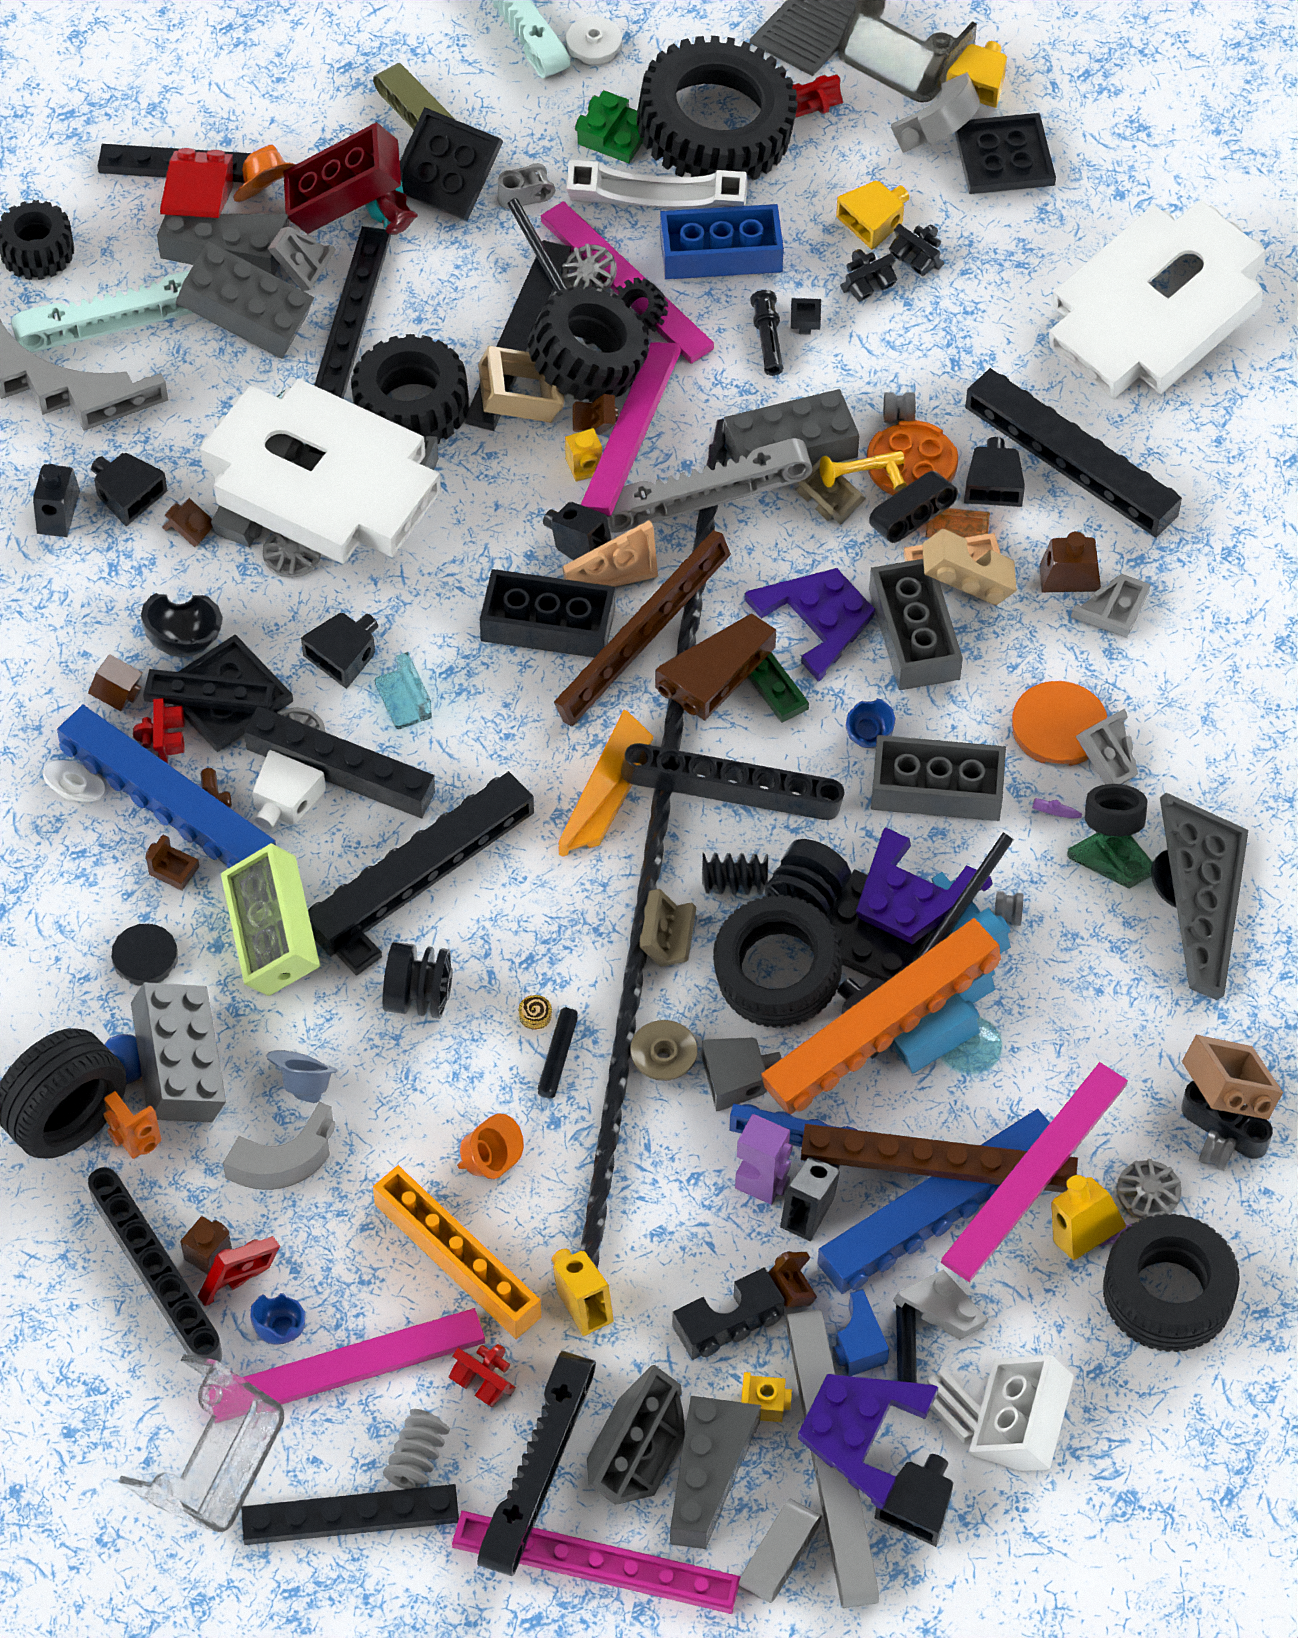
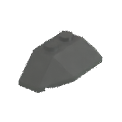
M651 1365L617 1400L587 1457L588 1485L615 1505L654 1496L685 1436L684 1415L680 1395H682L681 1384L656 1365Z

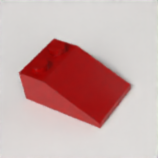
M181 148L178 151H174L169 161L160 214L219 218L233 188V154H225L222 150H210L207 153L195 152L192 148Z

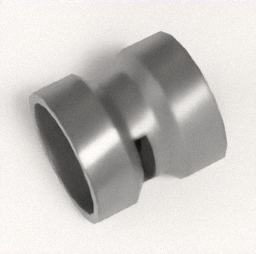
M884 392V423H894L896 420L915 421V392H905L903 395H896L894 392Z

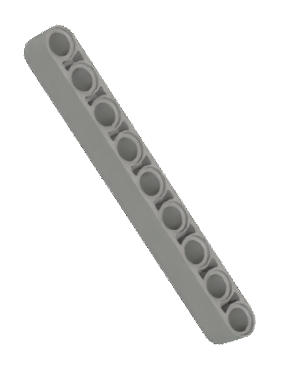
M821 1309L786 1314L787 1334L804 1420L826 1375H835ZM811 1451L842 1608H850L879 1603L877 1579L859 1490H856L849 1484L848 1479L836 1468H831Z

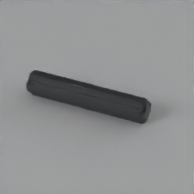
M564 1007L560 1010L537 1088L538 1095L541 1097L552 1099L556 1095L578 1019V1012L575 1009Z
M904 1303L903 1307L896 1305L897 1381L917 1383L916 1310L911 1305Z

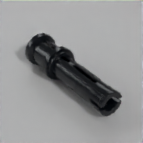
M760 290L753 293L750 297V303L755 310L753 324L760 334L765 367L764 372L767 375L775 376L782 373L784 369L777 333V326L780 323V316L775 310L777 297L775 292L771 290Z

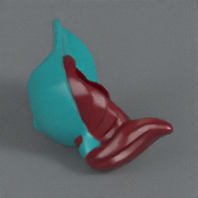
M402 182L400 187L365 204L370 217L379 223H383L386 232L390 235H397L405 231L418 217V214L411 211L406 205L407 197L403 194Z

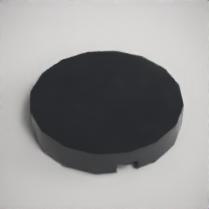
M137 924L127 928L117 936L112 946L111 958L116 973L121 978L129 980L131 984L142 986L144 982L158 983L169 976L168 973L173 967L175 968L178 962V949L173 935L165 928L155 924Z

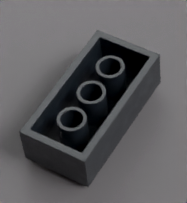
M491 569L479 619L480 639L483 642L595 658L601 649L608 644L615 613V587Z

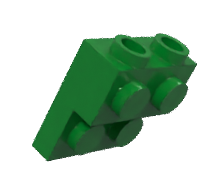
M603 90L599 97L594 95L588 105V114L586 116L580 115L577 119L575 131H577L578 145L630 164L644 140V137L640 138L638 134L637 110L629 108V99Z

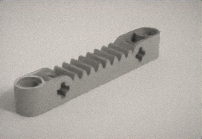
M787 439L753 450L747 459L742 455L739 458V463L728 459L727 466L723 467L720 462H717L715 470L704 466L703 473L701 474L696 469L692 470L690 477H687L682 472L680 473L679 480L668 476V481L665 484L658 479L656 480V485L648 481L626 485L621 491L612 515L607 516L610 532H623L634 529L649 520L651 523H655L802 481L812 473V464L806 444L800 439ZM760 457H763L764 464H761ZM641 491H644L645 498L642 497Z

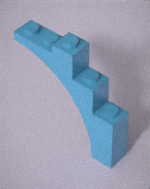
M943 872L931 878L933 884L946 890L955 881L950 882ZM973 901L951 931V934L971 919L975 918L1000 945V954L1011 948L1008 938L1011 930L1005 919L1001 915L996 917L989 907L980 912ZM994 970L988 974L983 973L974 979L972 985L963 993H955L946 1000L945 1005L935 1013L930 1012L921 1018L919 1024L912 1031L902 1032L893 1039L892 1043L896 1054L912 1074L980 1033L976 1020L980 1015L973 1003L996 990L992 978L995 975Z

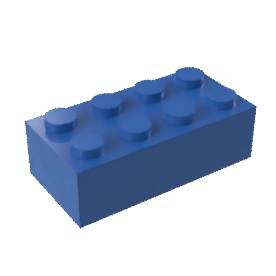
M778 204L660 211V241L665 280L783 272L784 247Z

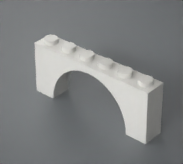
M569 160L567 192L571 201L677 209L746 206L747 174L746 172L717 170L713 174L699 177H660L618 171L605 167L596 161Z

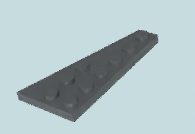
M1166 792L1160 797L1189 988L1212 999L1219 1000L1225 995L1249 830Z

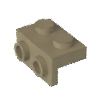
M820 458L812 467L810 476L796 482L799 486L795 491L807 502L813 499L819 505L815 509L827 521L833 518L841 525L866 498L842 475L835 479L832 487H827L820 475Z
M661 889L650 890L648 894L647 905L644 909L643 931L640 935V948L660 967L687 962L697 907L693 903L676 905Z

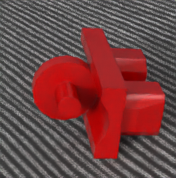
M837 74L829 77L822 75L816 77L813 82L804 85L800 83L794 84L792 89H796V101H798L795 117H801L816 111L825 114L829 112V107L842 104L840 77Z
M163 698L153 699V723H151V718L144 717L142 718V723L135 725L133 728V738L141 742L142 746L146 749L151 748V743L153 742L154 751L158 752V757L167 764L168 755L185 753L183 733H168L170 728L185 726L182 706L165 707Z
M497 1344L491 1350L481 1345L476 1353L484 1358L483 1363L460 1348H457L452 1357L457 1359V1362L454 1364L449 1378L467 1389L476 1374L480 1375L485 1381L474 1396L488 1406L493 1407L502 1398L504 1393L511 1396L516 1389L514 1385L493 1371L497 1367L505 1373L510 1367V1363L502 1359L506 1350L502 1345Z

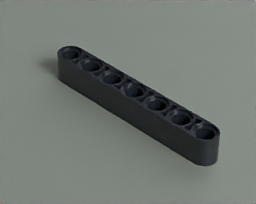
M641 743L632 744L626 749L621 768L623 779L633 785L822 820H831L838 815L845 794L842 784L831 778Z
M108 1167L95 1169L88 1177V1187L95 1208L193 1364L202 1370L215 1368L222 1360V1348L217 1331L117 1173ZM104 1186L112 1187L111 1189L105 1192L98 1191L101 1187ZM120 1212L128 1213L125 1217L122 1218L114 1217L117 1213ZM137 1238L145 1239L140 1244L131 1243L134 1239ZM159 1264L162 1266L161 1268L155 1271L147 1270L151 1265ZM170 1291L179 1292L176 1296L171 1298L164 1296L167 1292ZM186 1318L196 1319L193 1323L188 1325H184L181 1323V1321H183ZM203 1345L213 1346L209 1351H198V1348Z

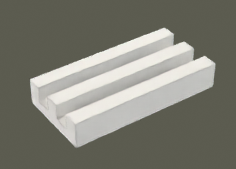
M942 1368L938 1371V1375L929 1378L926 1384L938 1387V1395L963 1420L969 1429L965 1430L936 1398L931 1409L964 1444L974 1435L977 1422L940 1383L942 1382L977 1420L981 1407Z

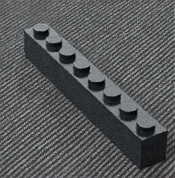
M989 368L967 389L966 409L1155 538L1179 516L1182 497L1174 489L1166 487L1154 479L1150 473L1136 467L1125 456L1117 454L1105 446L1101 440L1083 431L1076 423L1062 417L1054 408L1046 406L1034 398L1030 392L1012 383L1005 375Z
M509 771L501 777L493 778L477 794L467 796L457 808L440 815L436 822L427 829L417 831L407 843L399 848L390 850L385 858L374 866H368L363 869L359 876L350 883L340 885L330 897L322 902L313 904L308 909L314 940L332 957L336 954L335 948L358 931L367 932L534 814V796Z

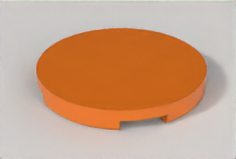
M917 420L898 421L897 425L891 426L882 432L878 431L871 439L867 449V458L902 451L905 461L904 464L897 465L907 486L930 471H937L949 482H952L957 472V448L943 434L942 429L927 422ZM885 468L868 470L871 479L880 489L890 495H895L899 492L894 490V485Z
M1066 681L1044 682L1028 689L1016 702L1012 715V733L1019 747L1036 761L1044 764L1045 762L1072 766L1089 759L1076 736L1106 719L1107 713L1101 701L1091 691L1078 684Z

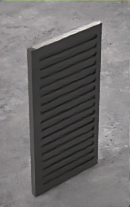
M786 0L750 38V43L799 70L814 76L884 0Z

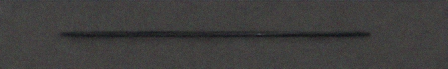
M724 419L716 421L713 444L709 445L706 466L711 470H715L717 462H720L723 467L725 465L727 449L725 448ZM718 505L699 510L692 552L715 530L714 516ZM706 582L684 605L676 656L696 645L695 634L700 625L703 605L702 593ZM671 698L668 700L661 747L679 750L684 726L683 713L685 710L682 705ZM654 789L651 817L644 849V861L641 868L637 904L630 936V948L623 979V992L616 1023V1036L609 1066V1081L605 1091L601 1128L594 1160V1174L590 1185L586 1222L580 1251L586 1252L597 1269L599 1265V1246L603 1238L607 1215L606 1199L611 1189L614 1151L618 1143L622 1120L621 1105L625 1098L629 1075L628 1060L631 1055V1042L636 1030L635 1015L640 1005L642 993V970L647 960V954L640 948V935L643 931L645 918L644 909L647 905L649 891L657 889L656 882L660 876L664 853L663 839L667 832L670 814V796L672 792Z

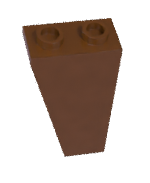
M751 613L660 665L655 670V688L663 697L671 698L682 705L687 713L697 715L706 721L776 648V629Z

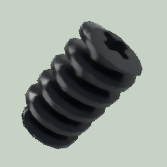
M702 853V885L706 894L711 893L713 885L717 886L719 894H723L726 886L729 885L732 894L736 895L739 886L742 885L746 895L750 894L753 886H756L759 895H763L765 886L768 883V854L765 855L762 863H760L757 854H752L750 862L747 863L744 853L739 854L736 862L733 861L731 853L726 854L723 862L720 861L718 853H713L710 862L707 861L705 853Z

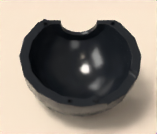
M155 593L143 604L141 611L142 626L149 641L159 650L176 657H189L203 652L217 639L223 620L219 606L205 595H192L188 602L175 604L168 599L167 594Z

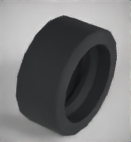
M1100 785L1087 793L1085 821L1088 827L1098 833L1117 837L1129 836L1138 833L1145 827L1148 800L1144 793L1128 785Z

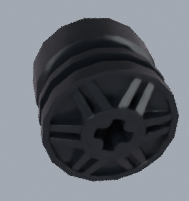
M798 839L793 841L785 852L780 866L774 871L773 877L765 886V895L767 897L771 895L776 897L783 895L786 897L788 895L792 896V898L803 899L807 901V904L811 903L814 907H817L828 918L830 910L835 905L836 898L841 895L850 879L851 870L847 862L830 847L814 840Z
M393 942L388 953L382 998L383 1010L406 1014L412 1000H416L418 1015L425 1016L429 1002H431L432 1018L441 1019L445 1005L449 1000L452 986L453 969L451 968L450 949L441 948L437 960L434 962V948L428 946L421 961L417 960V949L414 944Z

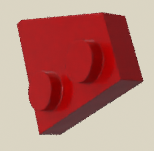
M274 1236L262 1240L254 1239L244 1246L232 1250L228 1248L219 1252L215 1256L214 1263L198 1294L204 1306L212 1304L216 1292L227 1284L233 1291L250 1278L256 1277L269 1269L280 1248Z

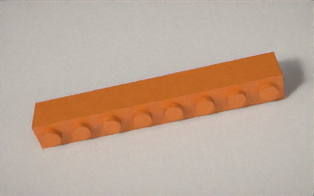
M975 918L971 919L761 1073L764 1088L786 1113L791 1115L795 1111H803L812 1103L814 1097L823 1091L832 1090L839 1083L840 1078L850 1071L855 1072L866 1063L867 1058L875 1052L886 1050L892 1044L893 1039L902 1032L912 1031L919 1024L921 1018L930 1012L935 1013L945 1005L946 1000L955 993L960 994L966 991L972 985L974 979L983 973L988 974L992 972L1001 960L1000 945Z

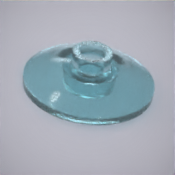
M982 1017L976 1019L980 1033L974 1036L975 1041H966L940 1057L947 1067L958 1073L972 1075L983 1073L998 1062L1003 1048L1002 1038L998 1029L987 1019Z

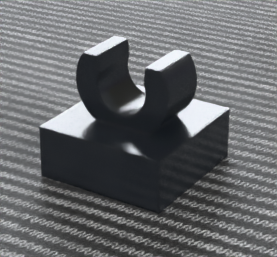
M791 298L790 329H799V334L811 335V329L820 330L821 299Z

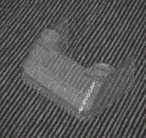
M183 1354L181 1361L205 1377L198 1391V1402L201 1408L212 1416L181 1477L163 1472L158 1474L151 1483L121 1476L118 1483L162 1510L207 1530L224 1532L233 1525L283 1425L284 1410L279 1402L217 1360Z

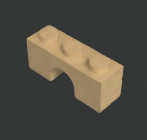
M943 528L922 543L925 575L996 606L1017 591L1014 560L990 550L974 561L967 549V539Z

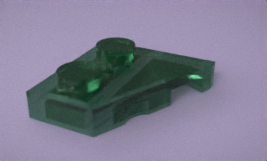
M1097 832L1068 848L1067 851L1069 859L1128 889L1151 877L1153 862L1131 835L1117 837Z

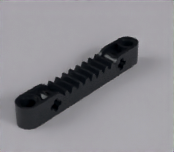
M563 1350L559 1353L545 1387L544 1398L546 1402L541 1408L542 1417L537 1418V1429L532 1430V1441H528L527 1453L522 1455V1466L517 1467V1478L512 1480V1490H508L507 1499L497 1506L480 1547L477 1560L478 1566L514 1576L589 1391L596 1368L595 1360Z

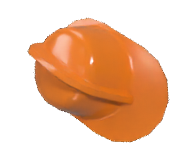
M268 145L254 151L243 164L244 184L235 192L233 196L234 201H245L260 193L273 182L283 178V171L295 164L291 162L286 163L274 145Z
M497 1113L490 1116L477 1126L474 1131L463 1138L460 1143L461 1161L457 1164L458 1168L467 1169L474 1176L486 1177L488 1179L494 1180L501 1177L522 1156L524 1142L519 1125L507 1114Z

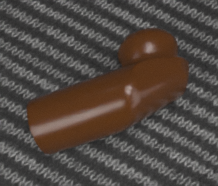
M212 768L203 769L200 773L202 789L231 808L230 792L224 791L219 793L216 771Z

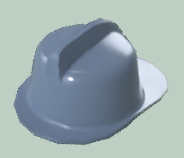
M275 1050L266 1055L267 1060L281 1068L285 1090L292 1093L297 1099L306 1102H319L322 1093L326 1092L331 1074L338 1072V1069L335 1067L327 1066L310 1056L293 1051Z

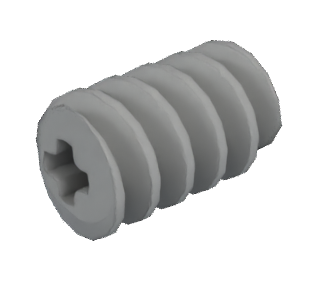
M410 1409V1416L405 1420V1428L399 1434L400 1440L394 1445L395 1453L390 1455L388 1459L389 1465L384 1468L383 1475L394 1485L404 1489L416 1488V1483L427 1484L429 1479L421 1471H433L434 1465L427 1458L438 1459L439 1452L432 1446H444V1439L437 1434L447 1435L450 1432V1428L437 1416L427 1411Z

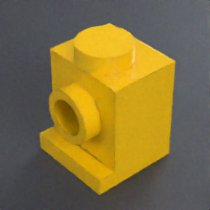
M594 428L565 436V459L575 481L593 477L602 456V445Z
M744 1372L741 1402L761 1405L760 1421L782 1422L783 1410H791L792 1389L785 1388L786 1378L751 1376L750 1372Z

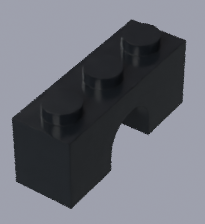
M765 1267L734 1281L733 1297L739 1306L730 1313H718L712 1310L704 1297L673 1311L672 1327L692 1360L700 1356L709 1357L716 1353L720 1346L731 1341H742L750 1335L751 1331L761 1326L770 1327L784 1316L785 1300Z

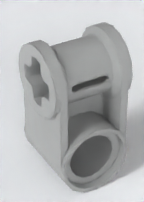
M535 163L527 167L502 172L498 178L497 199L500 206L510 209L507 203L513 198H517L521 206L545 202L552 198L556 190L554 184L548 181L546 167L543 164Z

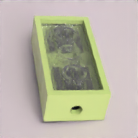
M271 843L221 873L245 985L270 996L320 967L295 855Z

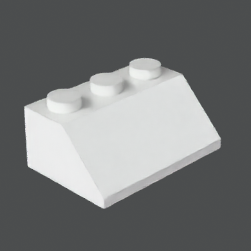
M1053 1355L994 1359L969 1453L972 1456L1018 1471L1050 1470L1074 1375Z

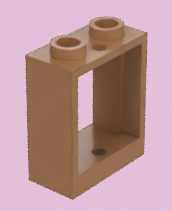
M1196 1034L1182 1060L1183 1065L1212 1109L1269 1120L1283 1094V1091L1253 1046Z

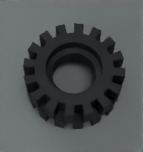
M634 278V283L629 279L624 281L626 287L623 288L619 285L616 289L620 293L618 295L613 293L612 297L615 299L619 297L625 302V306L628 309L637 299L647 298L648 307L637 319L642 320L646 330L644 333H647V335H649L648 329H651L653 332L657 331L658 329L655 325L657 323L663 325L665 321L661 316H667L668 311L664 308L668 307V302L664 299L666 298L665 295L647 279L643 278L641 281L639 278Z

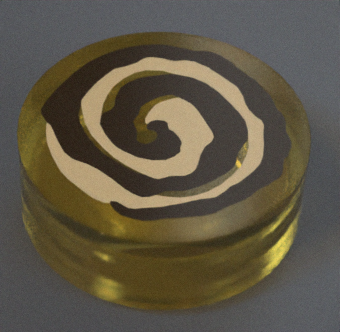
M531 995L524 998L519 1004V1020L526 1028L533 1030L542 1029L550 1023L552 1007L545 997Z

